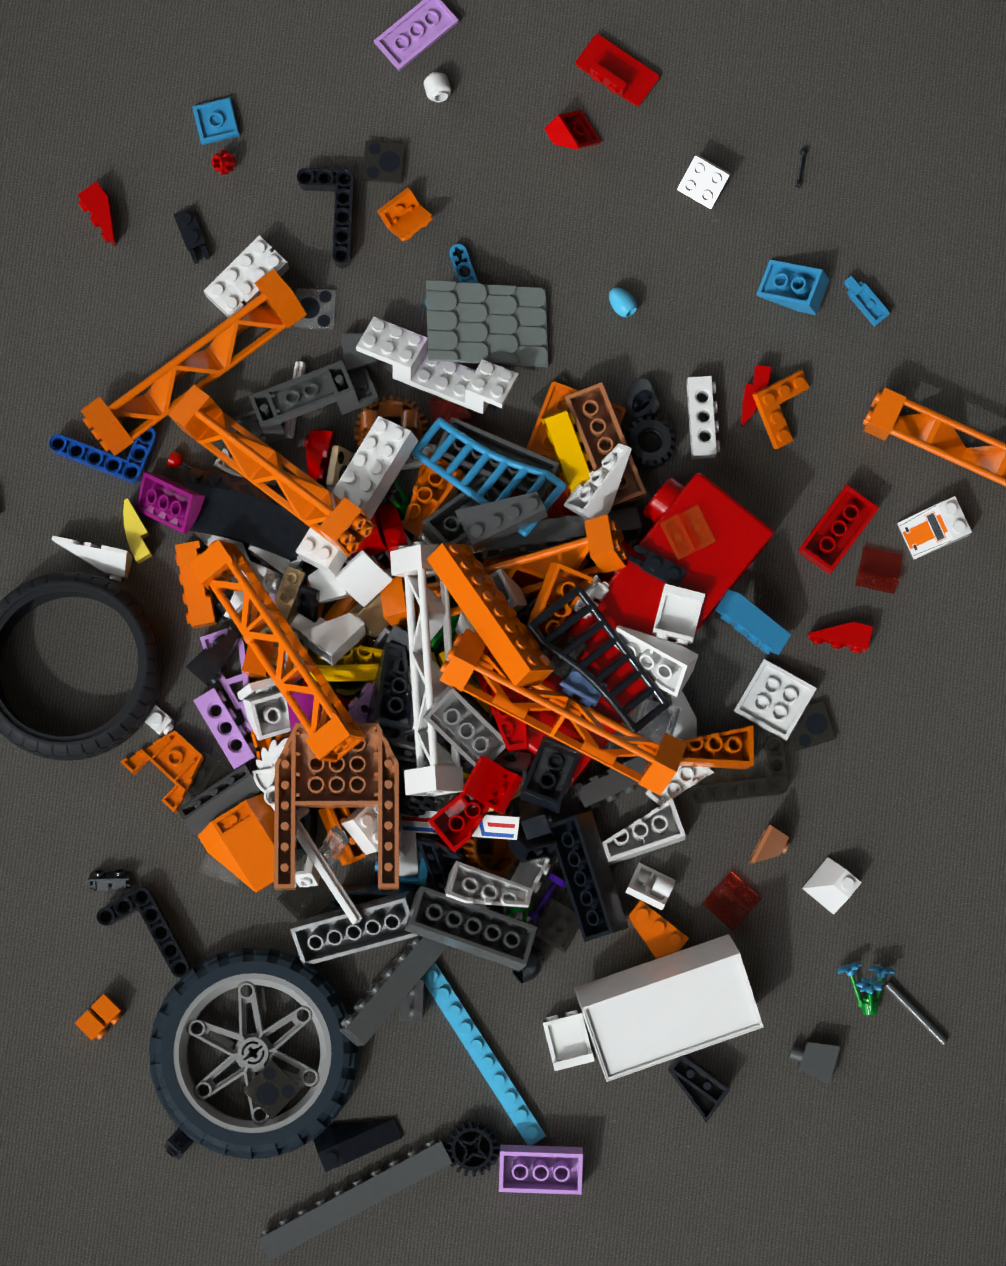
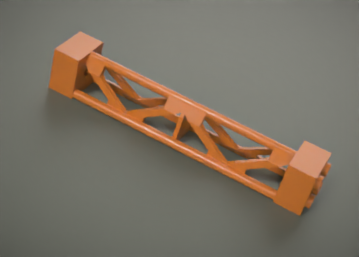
M467 628L463 635L458 634L453 644L456 648L451 647L446 656L449 661L445 660L440 669L443 672L440 678L441 682L461 692L464 691L639 782L638 784L658 795L662 794L678 770L687 743L666 732L658 743L639 733L634 734L628 727L544 683H541L539 686H532L536 689H526L522 686L515 687L497 660L483 652L486 644L479 634ZM474 670L484 676L495 692V697L467 683ZM498 683L537 703H511ZM528 711H554L559 715L552 728L527 715ZM565 718L569 719L584 740L583 744L558 731ZM599 722L622 733L625 736L614 735L608 732ZM587 729L625 749H600ZM640 756L646 759L647 763L643 773L640 774L615 761L616 758Z

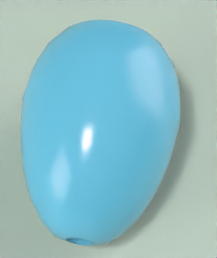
M616 287L610 290L609 301L614 311L621 317L627 318L632 316L637 310L635 298L622 288Z

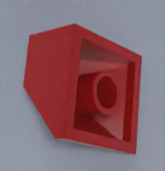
M582 110L560 114L544 128L553 144L577 150L598 145L602 142Z

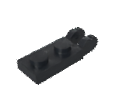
M192 207L173 214L194 264L199 263L194 250L200 247L202 248L204 258L206 260L210 259L205 246L206 242Z
M638 545L634 546L633 549L647 557V559L643 563L637 558L629 556L627 561L665 584L679 586L687 570L652 551L649 552Z

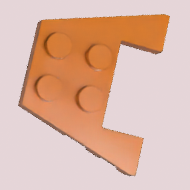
M174 730L153 742V745L135 752V755L128 759H123L120 763L135 776L148 761H151L175 784L161 801L176 814L205 757Z

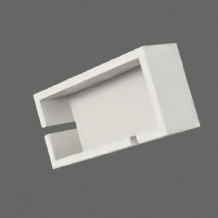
M259 235L204 290V293L229 318L244 307L242 304L244 301L247 305L261 294L255 285L257 280L272 269L281 277L289 269L288 262L275 250L273 251L272 247Z

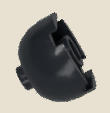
M532 944L527 965L520 971L516 969L512 971L518 982H529L538 976L542 968V961L544 960L541 950H537Z

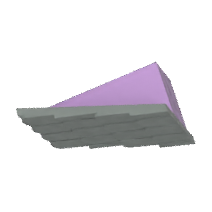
M426 280L428 361L480 364L483 359L496 365L548 368L546 289Z

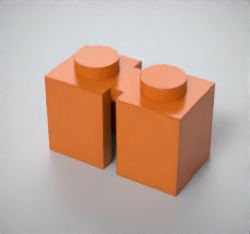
M107 993L103 994L91 1006L105 1022L92 1010H87L75 1022L91 1040L103 1038L108 1032L106 1028L111 1023L115 1025L122 1018L120 1014L124 1010Z

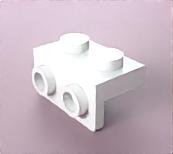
M543 857L542 859L522 863L520 861L510 881L532 888V893H537L542 883L539 879L542 874L546 875L551 867V864L548 863L550 859Z

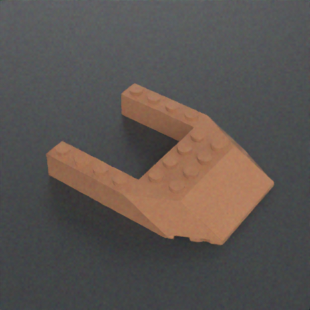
M302 723L295 724L275 763V890H296L297 808L378 807V889H399V763L379 723H357L366 738L337 762L318 760L305 741L310 735Z

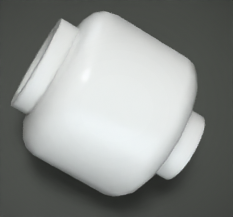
M432 72L424 80L426 95L430 100L443 102L451 94V86L445 74Z

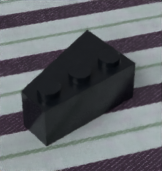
M688 1054L674 1058L668 1066L669 1073L707 1123L730 1091L731 1086Z

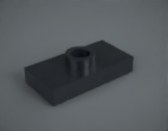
M304 584L299 586L296 616L299 613L312 622H317L320 590Z

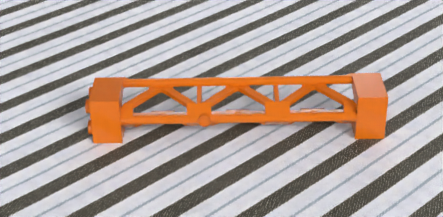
M215 540L210 543L207 550L193 558L194 561L189 564V567L201 584L211 587L243 635L244 641L251 647L310 735L305 741L317 759L337 762L363 741L366 736L337 697L250 568V564L237 545L222 540ZM235 576L239 583L228 581ZM234 590L244 592L242 618L223 591ZM252 601V602H253V607H252V612H251V617H250V623H248V621H249V612H250V602ZM267 626H269V628L273 632L272 635L259 633ZM262 640L279 643L276 670L257 642ZM285 652H286V653L288 654V656H287L285 671H284V675H283ZM304 678L308 687L293 684ZM293 693L314 695L311 722L293 697ZM332 704L334 705V707L336 708V710L338 711V713H339L340 715L337 714V712H336L335 709L333 708ZM320 705H322V713L319 723Z

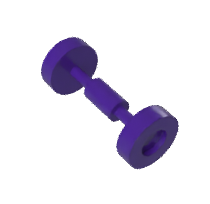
M552 873L547 878L554 883L549 891H546L539 901L540 905L535 913L530 910L528 917L541 924L542 917L538 916L543 906L546 907L550 901L557 885L562 888L566 887V882Z

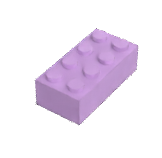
M500 1144L499 1192L582 1195L583 1148Z

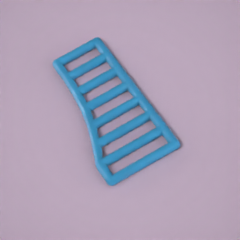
M438 418L411 452L415 458L480 505L489 503L484 496L508 466L518 469L519 472L495 501L507 499L527 473L540 477L526 494L538 492L547 480L557 486L543 503L546 511L549 510L567 486L564 481L548 470L510 459L490 450L456 429L443 418ZM441 427L450 434L431 458H429L421 451ZM457 438L466 445L445 470L437 462ZM472 449L483 454L462 481L452 475ZM490 458L500 462L499 466L478 492L468 486ZM535 522L517 532L522 536L526 537L530 534V532L534 529L538 522Z

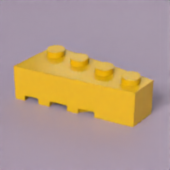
M304 645V648L327 682L374 681L376 679L383 651L381 649L353 646L332 666Z

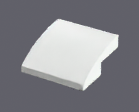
M363 550L336 577H333L363 607L393 580Z

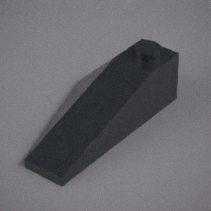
M378 882L342 885L354 905L405 891H410L412 900H414L415 884L399 882V889L379 890ZM331 892V904L341 907Z

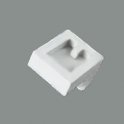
M156 705L145 721L160 736L169 734L174 728L172 724L175 722Z
M307 856L303 867L304 871L296 872V882L299 887L319 885L320 874Z

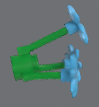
M853 962L851 965L846 964L837 969L838 974L845 972L850 976L858 1007L862 1008V1014H877L883 978H885V974H895V971L892 968L872 965L869 967V970L877 973L878 981H876L875 977H872L870 980L862 978V982L856 983L855 970L859 969L858 967L862 966V963ZM866 991L868 995L863 996L862 999L860 992Z

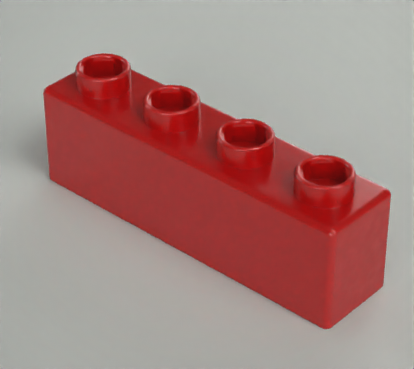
M697 473L686 486L682 485L675 478L670 477L657 491L643 511V515L652 521L654 526L638 546L649 552L652 551L687 570L678 587L705 594L696 633L719 605L727 590H731L768 544L774 530L705 475ZM622 541V547L626 550L627 559L629 556H633L641 562H645L647 557L637 553L631 545ZM625 559L626 567L604 574H596L601 582L605 581L610 586L602 601L596 598L593 601L598 603V609L613 629L616 630V627L619 625L656 637L652 632L665 583L641 571V568L630 563L627 559ZM573 608L569 616H567V618L571 617L573 614L576 613L573 610ZM593 615L591 617L588 616L587 619H580L564 633L566 636L557 647L561 649L569 638L575 640L598 621ZM603 628L582 644L587 649L577 662H581L610 639ZM668 638V641L676 643V640ZM613 646L586 667V669L596 676L623 654ZM551 653V655L548 657L549 660H550V662H551V661L553 660V658L555 657V655L552 654V653ZM627 661L602 682L606 683V688L608 691H611L635 670ZM552 672L542 683L561 692L562 688L559 685L563 678ZM639 678L616 696L615 699L624 707L644 691L647 686ZM525 686L526 689H536L532 686ZM575 695L571 697L578 702L580 701V698ZM601 696L595 707L593 705L590 706V708L618 723H624L603 696ZM526 697V703H537ZM528 711L527 715L552 728L559 715L554 711ZM565 718L558 731L583 744L584 740L572 722ZM599 722L608 732L616 733V730ZM527 724L529 749H523V751L533 754L534 759L543 736L555 741L558 740ZM587 729L598 747L603 749L609 740ZM581 753L569 788L575 784L594 760L593 758Z

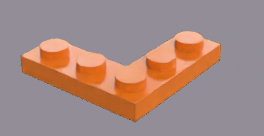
M798 370L752 394L774 449H779L793 441L779 404L810 388L803 370Z

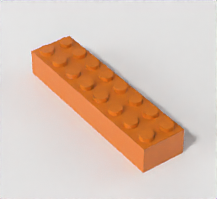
M441 543L427 558V561L515 687L539 686L554 671L549 658L541 652L539 644L532 639L527 627L520 622L516 616V611L508 605L503 593L494 585V580L483 569V564L473 555L472 549L466 544Z

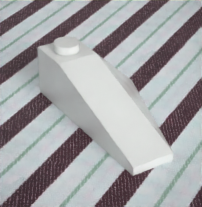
M458 861L452 867L445 887L446 896L464 903L527 908L533 891L532 888Z

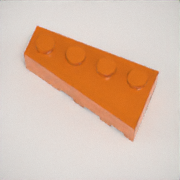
M199 540L175 545L177 553L175 557L177 566L180 568V584L184 588V593H182L183 602L188 607V612H186L187 623L191 624L194 629L216 625L217 618L211 587L201 584L189 567V564L194 561L193 558L199 553L204 552V546Z
M753 726L681 740L687 743L679 766L747 769L754 766Z

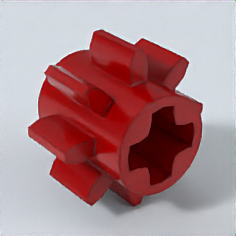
M227 149L219 150V153H214L212 166L215 171H220L221 175H226L234 171L236 158L233 153H228Z

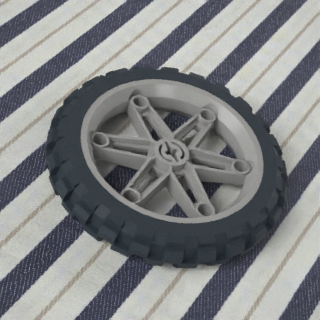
M259 947L229 950L204 960L190 969L171 988L164 998L153 1023L149 1044V1067L161 1105H163L175 1125L199 1145L222 1155L242 1159H265L292 1152L304 1146L320 1135L335 1120L344 1107L355 1082L359 1049L358 1046L339 1031L342 1027L341 1021L347 1015L352 1014L346 1000L339 989L318 968L307 963L303 967L300 957L284 951ZM245 985L251 986L253 990L249 997L244 996L242 993ZM255 985L278 989L293 997L302 1006L264 1030ZM238 987L239 1033L197 1019L205 1007L215 998ZM246 1003L252 1004L257 1033L247 1034ZM302 1009L309 1013L306 1021H301L298 1017V1013ZM311 1020L315 1024L320 1041L318 1071L278 1050ZM293 1021L295 1026L273 1045L266 1038L282 1026ZM196 1022L203 1026L200 1034H196L193 1031V1025ZM213 1031L239 1040L235 1050L208 1036L209 1032ZM190 1035L230 1055L197 1085L193 1081L188 1063ZM251 1041L258 1042V1044H257V1043H252V1044L247 1045V1044H248L249 1042H251ZM263 1046L257 1052V1058L253 1056L249 1057L248 1059H245L251 1053V1047L252 1049H256ZM273 1056L300 1069L297 1075L269 1064ZM236 1060L241 1069L220 1083L215 1084L213 1079ZM261 1060V1061H260L259 1063H257V1064H252V1063H250V1062H257V1061ZM266 1067H273L278 1076L311 1087L303 1099L293 1108L270 1118L269 1106L256 1102L251 1072L261 1071V1085L269 1083V1080L263 1076V1071ZM308 1071H312L316 1075L313 1083H309L305 1079V1074ZM244 1075L252 1120L239 1119L227 1115L216 1109L206 1099ZM202 1084L209 1087V1094L207 1096H203L199 1092ZM258 1109L265 1111L266 1117L264 1120L256 1118L255 1113Z

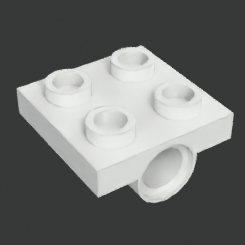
M696 154L677 190L712 209L730 173Z
M639 863L625 893L663 910L676 880Z

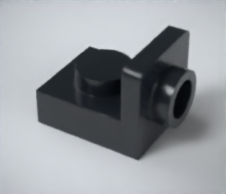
M178 1128L167 1140L164 1147L171 1157L180 1159L195 1141Z

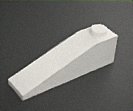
M619 443L602 460V466L588 475L590 479L583 486L579 484L574 489L564 506L585 520L608 514L613 505L632 449Z
M52 536V540L56 544L110 576L109 579L121 582V579H128L133 556L128 551L104 545L99 549V546L85 542L82 545L79 544V541Z
M618 625L615 630L644 670L655 680L654 683L660 689L678 697L694 670L698 654L682 645Z

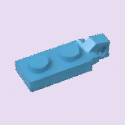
M852 276L844 281L845 286L849 290L847 292L849 298L874 327L890 315V312L866 283L863 284L861 281L857 283Z

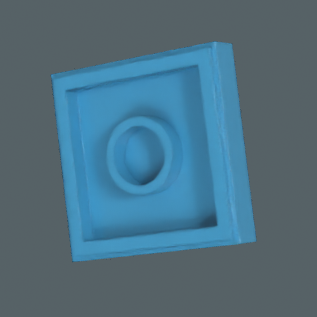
M230 97L192 106L202 145L240 136Z

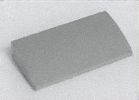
M449 685L423 716L474 767L481 756H486L493 761L506 748L502 736Z

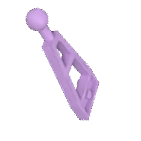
M228 628L200 637L203 649H211L214 640L218 636L228 634ZM243 636L236 646L239 648L241 671L246 655ZM242 671V674L226 679L222 673L220 675L222 677L220 679L222 686L236 710L241 709L245 720L243 729L247 734H252L251 730L253 729L247 719L243 701H238L230 686L231 684L243 681V686L245 687L250 683L249 677Z

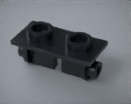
M102 869L95 870L90 873L88 879L90 881V889H94V891H109V884L112 883L113 891L127 890V888H131V880L129 879L132 872L125 869H117L111 872H106Z

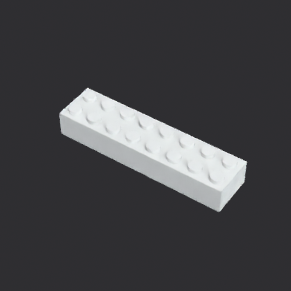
M378 416L332 493L341 500L344 497L347 498L371 520L416 446L418 440L412 431ZM312 528L308 530L296 550V553L303 561L335 577L348 556Z

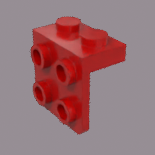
M481 756L467 779L463 792L485 806L504 814L523 778L503 768L488 757Z

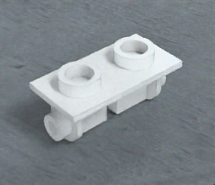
M595 575V579L588 585L585 592L592 601L595 598L602 601L609 591L610 585L605 581L601 582L599 577ZM581 599L573 607L575 612L585 606ZM589 612L583 618L587 619L588 616L591 617L592 613Z

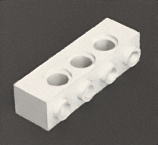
M712 376L688 377L686 383L691 458H716L717 452H720V442L716 440L715 433L719 432L718 421L714 420V413H717V401H713V394H716V383L712 382ZM699 394L706 395L708 400L706 402H700L698 401L697 396ZM704 413L709 417V420L702 422L699 420L698 415ZM707 433L710 436V440L702 441L699 435Z

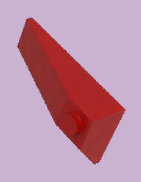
M311 430L310 435H306L304 441L307 471L311 478L324 486L335 437L332 431Z
M462 792L427 822L454 853L470 840L489 807Z

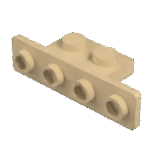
M288 566L273 602L290 625L297 613L298 588L303 583L306 574ZM267 626L261 632L264 634H273L269 626Z

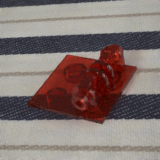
M863 547L855 586L895 594L899 582L898 575L903 555Z

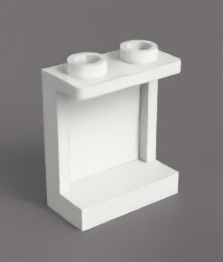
M665 584L652 634L656 635L657 638L667 641L668 638L674 639L676 644L688 646V643L692 644L705 594Z
M578 1010L566 1012V1017L558 1018V1015L546 1017V1022H543L555 1071L594 1061L583 1013H578Z

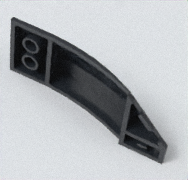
M196 468L191 469L184 486L204 495L205 498L199 515L189 531L242 542L288 559L290 563L297 560L299 555L296 553V550L310 529L308 525L244 477ZM266 484L277 494H279L281 497L287 500L283 491L280 488Z

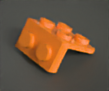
M408 187L377 210L387 229L401 241L412 238L417 231L426 227L433 220V216L418 203Z

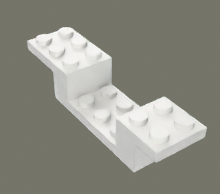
M376 317L372 318L356 346V351L393 365V379L481 414L484 413L489 403L502 408L519 376V373L483 359L476 370L456 362L428 361L427 337Z

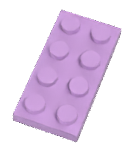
M422 0L377 37L374 43L397 70L401 71L457 25L459 20L441 0Z

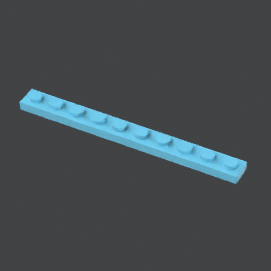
M434 963L421 979L424 980L427 989L526 1144H535L546 1136L439 967Z

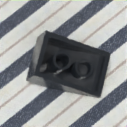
M543 736L522 786L520 799L559 813L574 776L581 752L566 744Z

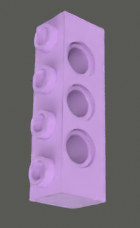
M213 688L193 700L234 770L243 764L247 765L257 759L255 756L257 750L252 742L247 743L244 738L247 734L242 725L237 726L234 721L237 717L232 708L227 709L224 702L227 700L221 690L217 692ZM213 707H221L222 712L219 716L212 715ZM225 723H230L232 730L224 734L222 726ZM236 740L242 742V748L238 751L232 749V743Z

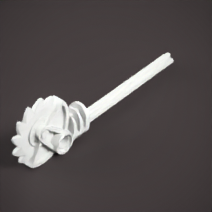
M288 738L283 739L279 745L276 740H273L269 751L266 748H262L261 756L263 761L256 760V765L260 770L252 771L256 785L264 793L265 802L271 805L273 810L275 809V763ZM297 808V840L353 925L359 923L363 917L300 822V819L308 814L309 808Z

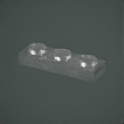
M337 826L330 829L319 849L331 870L335 867L350 841L346 833Z

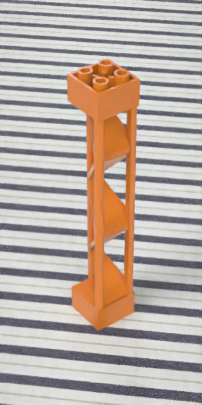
M274 269L255 282L256 287L261 293L258 297L111 405L107 406L99 396L80 410L85 416L82 420L89 429L94 428L91 432L97 440L102 439L99 443L106 452L110 450L116 456L134 442L133 440L166 417L188 392L186 391L170 403L174 382L187 372L209 373L207 377L195 385L203 390L285 328H290L307 315L291 288ZM264 301L267 302L266 305L261 306V307H258V306H259L260 304H262ZM250 326L272 328L232 357L236 336ZM211 340H213V342L209 345L208 348L195 353L200 348L209 343ZM151 384H153V385L150 387V389L147 391V393H145L144 395H141V396H138V397L134 398L136 395H138V394L141 393L143 390H145L147 387H149ZM126 417L148 419L129 434L120 424Z
M193 385L168 414L183 432L320 534L346 556L349 557L354 553L364 538L371 534L375 525L359 507L345 497L342 500L223 412L214 400L197 386ZM229 425L241 434L231 431ZM222 439L234 460L210 442ZM282 465L285 466L287 469H289V470H290L291 472H293L294 474H291V473H289V472H287V471H284ZM276 480L287 500L263 482Z
M884 388L882 392H877L871 404V407L874 409L869 410L862 423L866 425L863 430L864 432L884 441L891 434L1006 487V443L907 399V397L890 389ZM903 405L920 412V414L898 416ZM955 429L990 444V446L966 448Z
M608 514L584 521L587 534L585 538L493 564L483 569L488 576L499 569H503L510 578L513 577L516 570L545 579L551 563H559L577 571L589 551L590 557L597 566L578 572L592 576L626 567L625 559H627V553L625 548L622 547V541H624L622 530H618L615 520L612 521ZM398 576L392 578L393 580L380 592L383 616L392 627L395 624H401L408 628L405 579ZM440 580L427 584V587L440 598ZM543 582L520 589L523 595L540 591ZM414 596L415 621L417 626L420 613V606ZM459 606L450 609L451 616L463 612Z

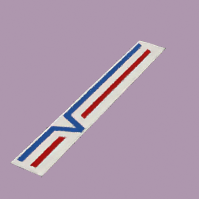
M426 811L424 815H419V817L399 813L402 816L403 831L437 834L427 822L437 812ZM485 815L472 837L517 840L520 817Z

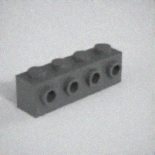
M243 764L180 807L178 812L193 834L197 835L211 821L241 802L255 796L261 790L256 785L250 770Z

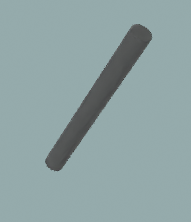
M890 981L884 986L942 1046L948 1041Z

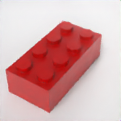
M846 485L797 552L830 575L879 508Z

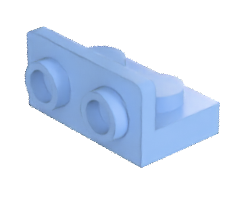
M573 668L559 685L562 688V693L569 697L577 696L580 698L579 702L588 707L591 705L595 707L602 696L591 683Z

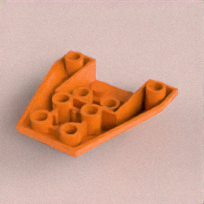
M263 793L241 802L211 821L198 835L206 851L256 893L274 882V810L271 805L265 802Z

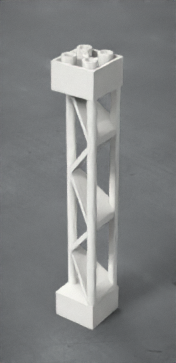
M415 542L413 546H399L398 550L390 551L392 576L405 578L417 768L404 770L406 795L440 796L463 792L464 783L460 753L452 745V755L437 742L436 729L423 718L433 702L448 686L440 681L443 673L432 664L430 641L442 626L445 660L449 661L446 656L451 647H453L449 591L440 579V599L427 587L426 581L427 577L437 575L427 561V558L439 547V544L426 545L425 542ZM414 596L420 606V613L417 626L415 621ZM419 673L425 684V692L423 696L422 705L420 698ZM424 752L430 763V766L425 767Z

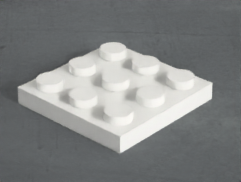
M764 659L734 712L787 741L817 688Z

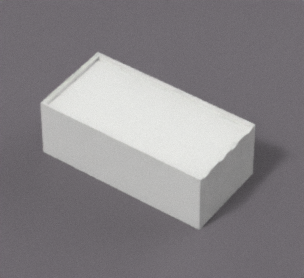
M729 934L574 988L598 1061L607 1082L763 1028L741 954Z

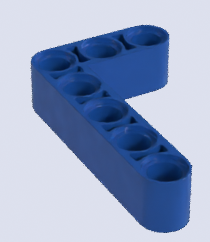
M150 428L137 437L127 460L60 434L53 435L50 438L49 447L59 456L123 481L136 484L143 478V473L146 471L158 442V436L154 429ZM146 433L153 434L152 439L149 441H144L143 436ZM64 441L63 447L55 449L56 442ZM76 448H82V453L79 456H73V451ZM144 451V458L136 459L137 452ZM100 455V461L98 463H92L91 460L93 456ZM113 462H118V469L110 470V465ZM136 469L138 471L137 475L133 478L128 477L129 471Z

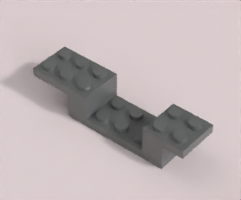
M341 360L250 395L254 410L233 419L263 442L269 444L286 437L281 424L285 421L334 402L338 403L340 411L344 415L379 401V398L366 367L347 373ZM229 425L231 431L241 434ZM227 448V451H228V454H229L230 458H233L232 455H231V453L229 452V450H228V448Z

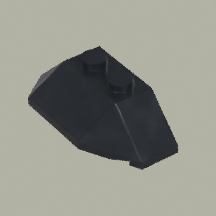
M418 838L417 842L435 891L445 894L447 879L455 862L458 861L466 864L463 855L459 850L453 853L443 840Z

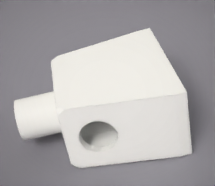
M318 568L308 576V580L311 585L310 587L320 590L319 603H328L351 596L335 581L333 575Z

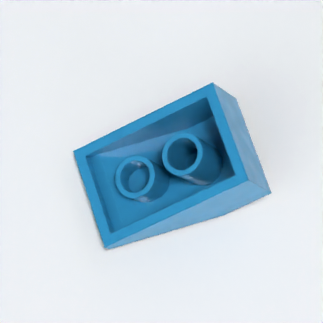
M769 260L756 295L798 312L817 315L830 279L822 269Z

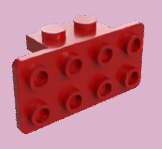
M599 34L592 38L576 60V66L590 75L594 81L602 83L612 93L618 94L636 107L641 105L659 80L657 73Z

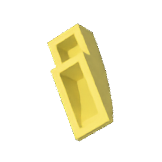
M127 498L124 500L123 509L125 533L130 550L136 562L140 564L152 557L150 550L143 540L150 535L132 503Z

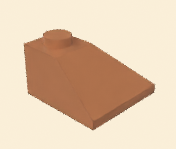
M771 825L766 826L747 863L754 864L780 856L781 852L785 854L790 845L787 842L789 837Z

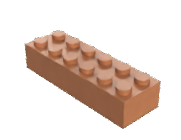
M602 382L565 396V405L568 412L573 415L575 430L580 434L581 445L589 458L588 463L595 472L602 466V460L619 443L626 446L627 443ZM631 453L611 510L646 496L645 488Z

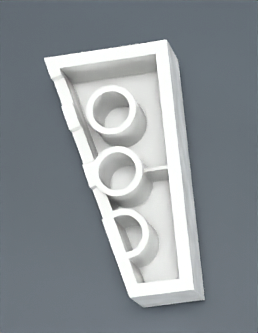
M669 799L663 805L655 808L627 828L622 829L602 842L609 865L685 840L686 835L673 799Z

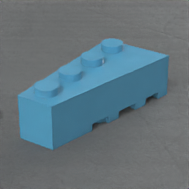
M729 589L715 609L721 615L720 618L723 621L731 624L736 631L766 654L774 653L779 655L791 636L790 633L744 596Z

